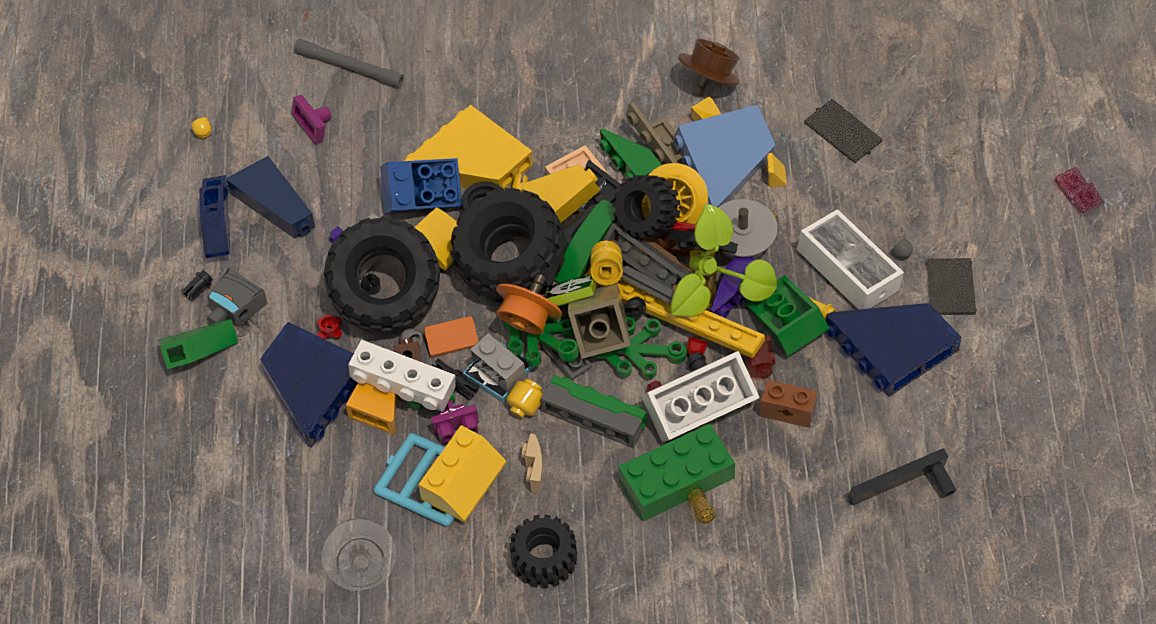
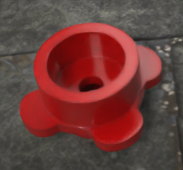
M326 315L318 319V338L325 340L326 338L341 337V319L332 315Z

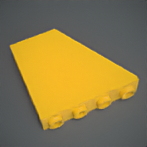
M472 105L460 111L451 122L443 125L432 138L425 140L420 148L414 153H410L404 160L458 158L460 187L468 188L472 184L483 181L498 184L504 190L513 183L514 175H522L533 166L532 150Z

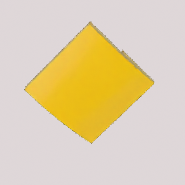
M436 207L415 228L422 232L429 240L436 253L439 267L446 270L453 264L450 240L453 228L457 227V221Z

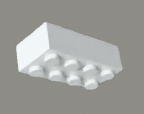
M739 351L641 395L662 442L675 438L760 398Z

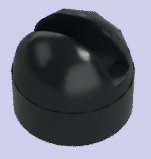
M375 274L365 275L361 280V287L368 295H375L381 289L380 279ZM369 281H372L374 286L371 287Z
M638 296L630 298L624 305L625 313L632 318H637L646 311L645 301Z

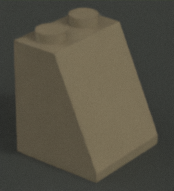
M618 283L596 288L593 296L569 303L568 314L582 359L631 346L625 307Z

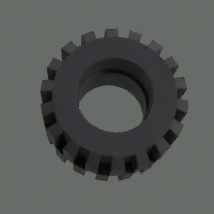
M636 175L633 178L625 179V183H621L618 186L620 191L614 194L616 202H612V207H615L616 211L613 213V216L618 218L617 225L624 227L622 231L626 234H631L633 237H659L664 235V233H668L672 230L670 225L677 223L675 217L680 215V210H677V207L681 204L680 200L676 199V196L679 195L677 190H672L674 185L671 182H666V178L654 175ZM646 194L651 201V212L647 219L643 215L641 208L642 200Z
M539 515L533 516L534 520L530 521L528 518L523 520V526L518 525L515 528L516 533L511 535L510 553L512 567L515 569L516 575L518 577L521 576L522 581L526 584L531 581V586L537 588L538 584H541L543 588H548V584L553 583L555 587L559 585V580L562 579L565 582L569 578L568 573L572 574L575 570V565L577 564L575 534L573 530H570V526L566 522L561 524V519L558 517L551 519L550 515H545L544 518H539ZM539 545H551L558 550L554 555L547 558H538L530 554V551Z

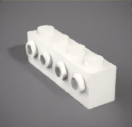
M364 340L360 341L348 364L350 377L356 382L371 384L382 392H392L406 401L413 400L421 403L430 410L437 409L443 412L455 389L454 374Z

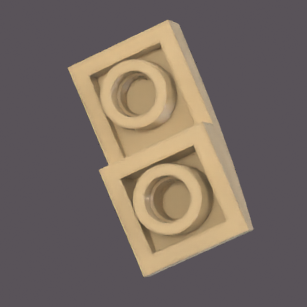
M530 434L528 443H524L522 448V458H525L526 468L528 469L526 481L530 482L532 493L541 494L543 486L541 449L536 435Z

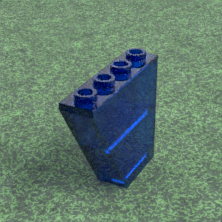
M929 303L830 312L826 315V323L829 327L826 331L831 339H835L841 345L843 352L847 356H851L857 362L859 369L873 379L877 389L883 390L888 397L960 349L962 337Z
M287 322L260 358L265 376L306 445L312 448L316 441H320L323 438L326 427L330 422L335 421L339 414V409L344 402H348L354 388L358 384L349 374L348 364L354 353Z

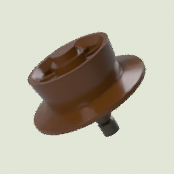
M696 39L692 55L682 53L678 56L682 64L701 75L697 83L698 85H696L694 93L697 95H703L709 79L733 86L738 85L740 82L737 76L732 73L740 59L739 56L718 42Z

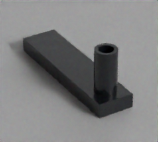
M943 448L852 487L848 498L853 506L927 473H930L942 497L952 495L957 489L944 467L948 455Z

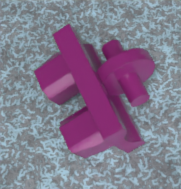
M449 400L447 409H444L443 412L438 411L439 415L431 417L435 437L439 436L444 444L449 443L455 434L454 431L458 430L461 425L478 434L479 419L475 404L464 407L463 404L454 406L452 400Z

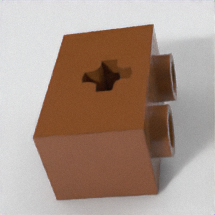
M767 380L761 399L760 417L810 428L816 408L817 391Z

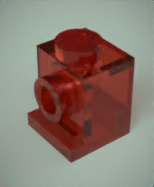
M771 336L765 337L764 343L753 358L746 356L751 378H767L773 373L772 365H775L776 361L774 351L771 350Z

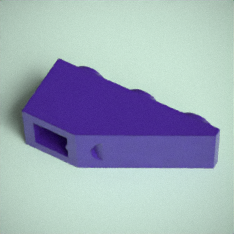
M752 256L736 257L727 264L725 269L745 275L746 266L755 259ZM723 274L711 307L712 313L726 318L734 307L740 306L746 301V298L742 296L739 290L743 279Z

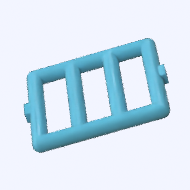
M415 433L408 434L396 455H391L386 462L387 469L374 487V493L444 526L451 525L455 518L447 513L443 514L432 509L433 505L425 501L421 504L409 498L436 454L440 455L445 447ZM415 444L427 451L399 494L388 489L387 486Z

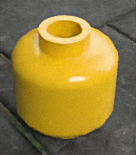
M529 379L517 381L507 396V403L511 406L510 412L520 418H523L524 415L534 416L541 405V397L543 395L541 391L543 388Z

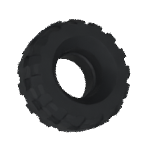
M505 188L503 192L497 190L487 192V196L480 200L476 198L470 203V208L466 212H461L456 222L457 227L453 228L451 235L452 251L450 252L459 275L478 296L482 295L490 301L502 303L505 299L496 291L499 284H511L529 290L536 274L545 277L541 288L544 286L549 287L556 278L554 274L560 272L564 264L567 239L557 214L547 201H543L539 195L524 190L521 192L516 188ZM514 236L530 238L528 246L518 257L505 262L491 260L494 250L504 240Z
M381 216V218L360 220L359 223L347 227L340 233L341 235L333 242L328 251L324 266V280L328 297L335 310L343 319L363 331L388 334L395 333V331L407 329L414 325L421 317L425 316L437 296L440 271L436 253L422 232L405 221ZM378 255L396 257L403 264L406 271V281L403 288L394 296L384 299L369 296L364 292L359 282L361 267L366 261Z

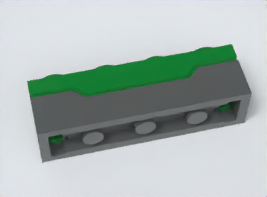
M554 375L541 397L542 412L633 449L647 425V411H644L641 407L624 403L615 396L601 394L592 387L576 384L567 377L561 378Z

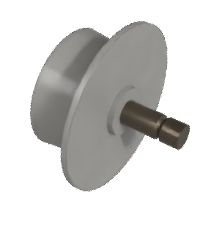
M737 199L728 201L718 207L730 218L733 225L731 242L738 244L736 254L722 252L726 257L733 260L736 257L752 256L756 259L775 241L777 221L773 213L763 204L748 199Z

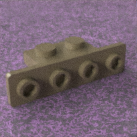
M634 102L630 103L626 118L628 123L635 127L639 133L643 144L648 145L662 165L682 162L683 156L680 149L677 150L674 145L673 138L676 133L667 120L662 117L649 123Z

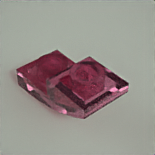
M1077 166L1057 175L1054 179L1063 194L1082 214L1105 203L1093 183L1088 184Z

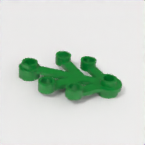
M626 317L627 324L632 325V327L628 328L630 335L636 330V322L633 318ZM650 319L646 322V328L630 339L631 346L594 355L593 357L598 360L606 359L617 370L619 376L628 377L632 373V364L628 360H621L615 353L625 354L642 371V375L645 378L652 379L657 375V365L652 361H646L641 355L666 356L670 363L681 364L686 360L687 349L684 344L678 341L672 342L668 346L642 344L650 337L658 335L661 331L660 322L657 319ZM650 326H656L657 328H656V329H650L649 327H650ZM621 367H627L628 369L624 371V370H621L620 368H621ZM647 368H652L653 371H652V372H647L646 369H647Z
M547 318L543 334L536 335L525 332L527 333L528 352L525 357L529 366L536 367L542 362L541 354L538 351V340L559 353V357L565 362H572L577 358L579 350L575 340L565 339L560 341L548 334L561 332L564 336L573 335L574 331L570 319L557 322L558 319ZM502 320L503 326L510 330L508 350L515 356L521 355L524 348L520 340V330Z

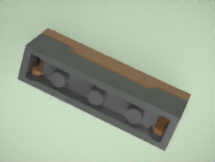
M612 223L603 240L618 244L622 250L624 261L642 274L674 291L684 276L695 273L689 266L650 238L633 237L631 234H626L622 231L624 227H619L617 223Z

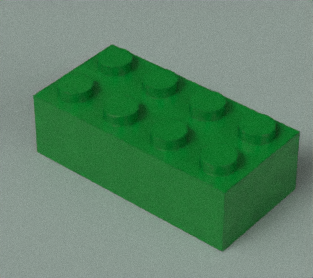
M707 424L619 465V483L642 521H646L735 479V462L711 424Z

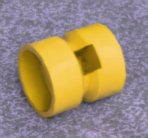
M600 241L595 244L590 253L591 276L595 282L601 285H613L620 280L623 274L622 250L618 244L612 241Z

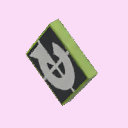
M590 274L550 285L544 298L556 306L588 298L594 295L597 282L594 281Z

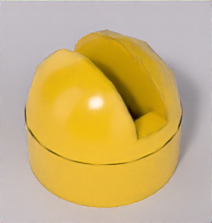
M199 118L191 124L193 133L197 137L206 138L210 135L212 127L208 118Z

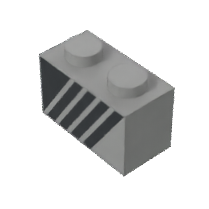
M489 333L470 349L473 364L508 394L517 381H524L527 378L524 363Z

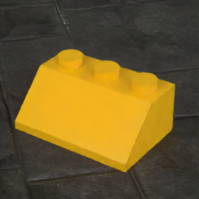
M461 425L418 484L421 500L465 523L507 464V461L483 436Z

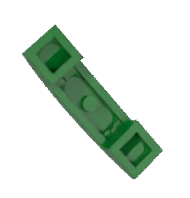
M603 199L584 220L565 251V261L560 272L555 273V282H565L583 277L586 274V266L590 262L591 249L595 244L603 241L612 223L618 221V218L613 216V213L616 211L615 207H612V203Z

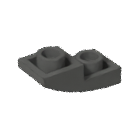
M561 332L553 335V337L560 341L569 339ZM541 343V347L551 360L571 380L592 367L587 358H581L580 351L574 361L565 362L559 357V353L556 350Z

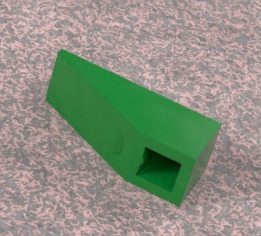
M604 128L600 129L599 146L605 154H609L614 167L623 172L625 179L633 178L636 175H649L654 169L662 165L650 149Z
M231 318L158 339L167 370L192 363L238 343Z

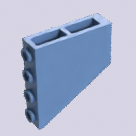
M758 105L679 125L673 138L676 149H680L683 156L682 163L693 168L701 175L708 190V204L717 208L734 197L767 161L768 153H773L775 142Z

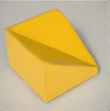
M710 96L691 107V118L694 121L721 114Z

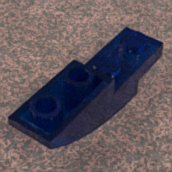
M226 175L202 179V188H199L201 230L206 258L230 254V219L228 216V183Z

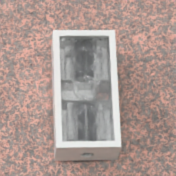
M838 209L801 230L797 250L862 313L899 291L904 272Z

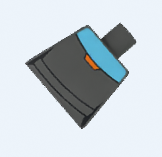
M228 267L208 295L209 305L213 312L207 317V320L210 324L231 318L234 326H240L268 304L264 289Z

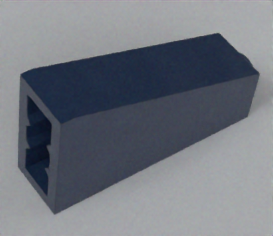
M269 156L226 178L232 196L294 239L300 235L307 234L311 229L315 228L312 212Z

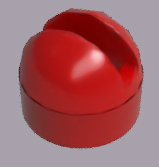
M689 337L686 346L687 353L690 356L697 352L704 355L708 343L698 338Z

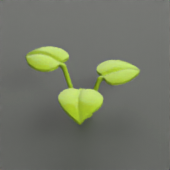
M704 204L702 213L695 226L694 236L696 243L707 251L696 253L691 257L689 264L691 270L695 273L684 276L674 291L670 307V314L674 316H696L705 311L710 302V291L706 286H703L706 282L703 275L709 276L715 271L743 279L739 288L740 293L751 301L765 300L777 288L774 269L764 260L750 262L745 268V275L717 266L716 260L709 255L717 252L719 245L724 246L730 243L733 236V225L730 218L721 209L710 204Z

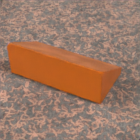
M472 316L424 327L430 357L472 348L479 342Z

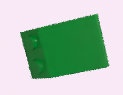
M785 275L777 280L775 292L767 299L762 301L747 299L744 302L767 334L787 356L797 352L801 347L818 338L829 329L820 308Z

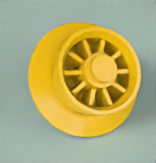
M668 163L654 169L649 175L666 178V182H671L674 185L672 190H677L679 194L676 196V199L680 200L681 205L677 207V210H680V215L676 216L675 219L680 222L696 224L704 204H708V190L701 175L693 168L680 163ZM646 194L641 206L648 218L651 212V201Z

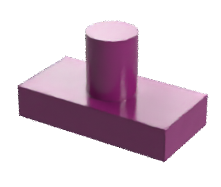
M302 94L293 97L292 116L314 144L323 142L326 127L324 121L331 119L329 108L324 106L314 110Z

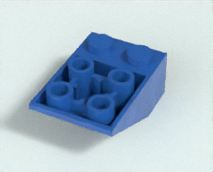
M458 158L387 162L380 166L384 214L410 213L434 210L436 207L444 209L462 206Z

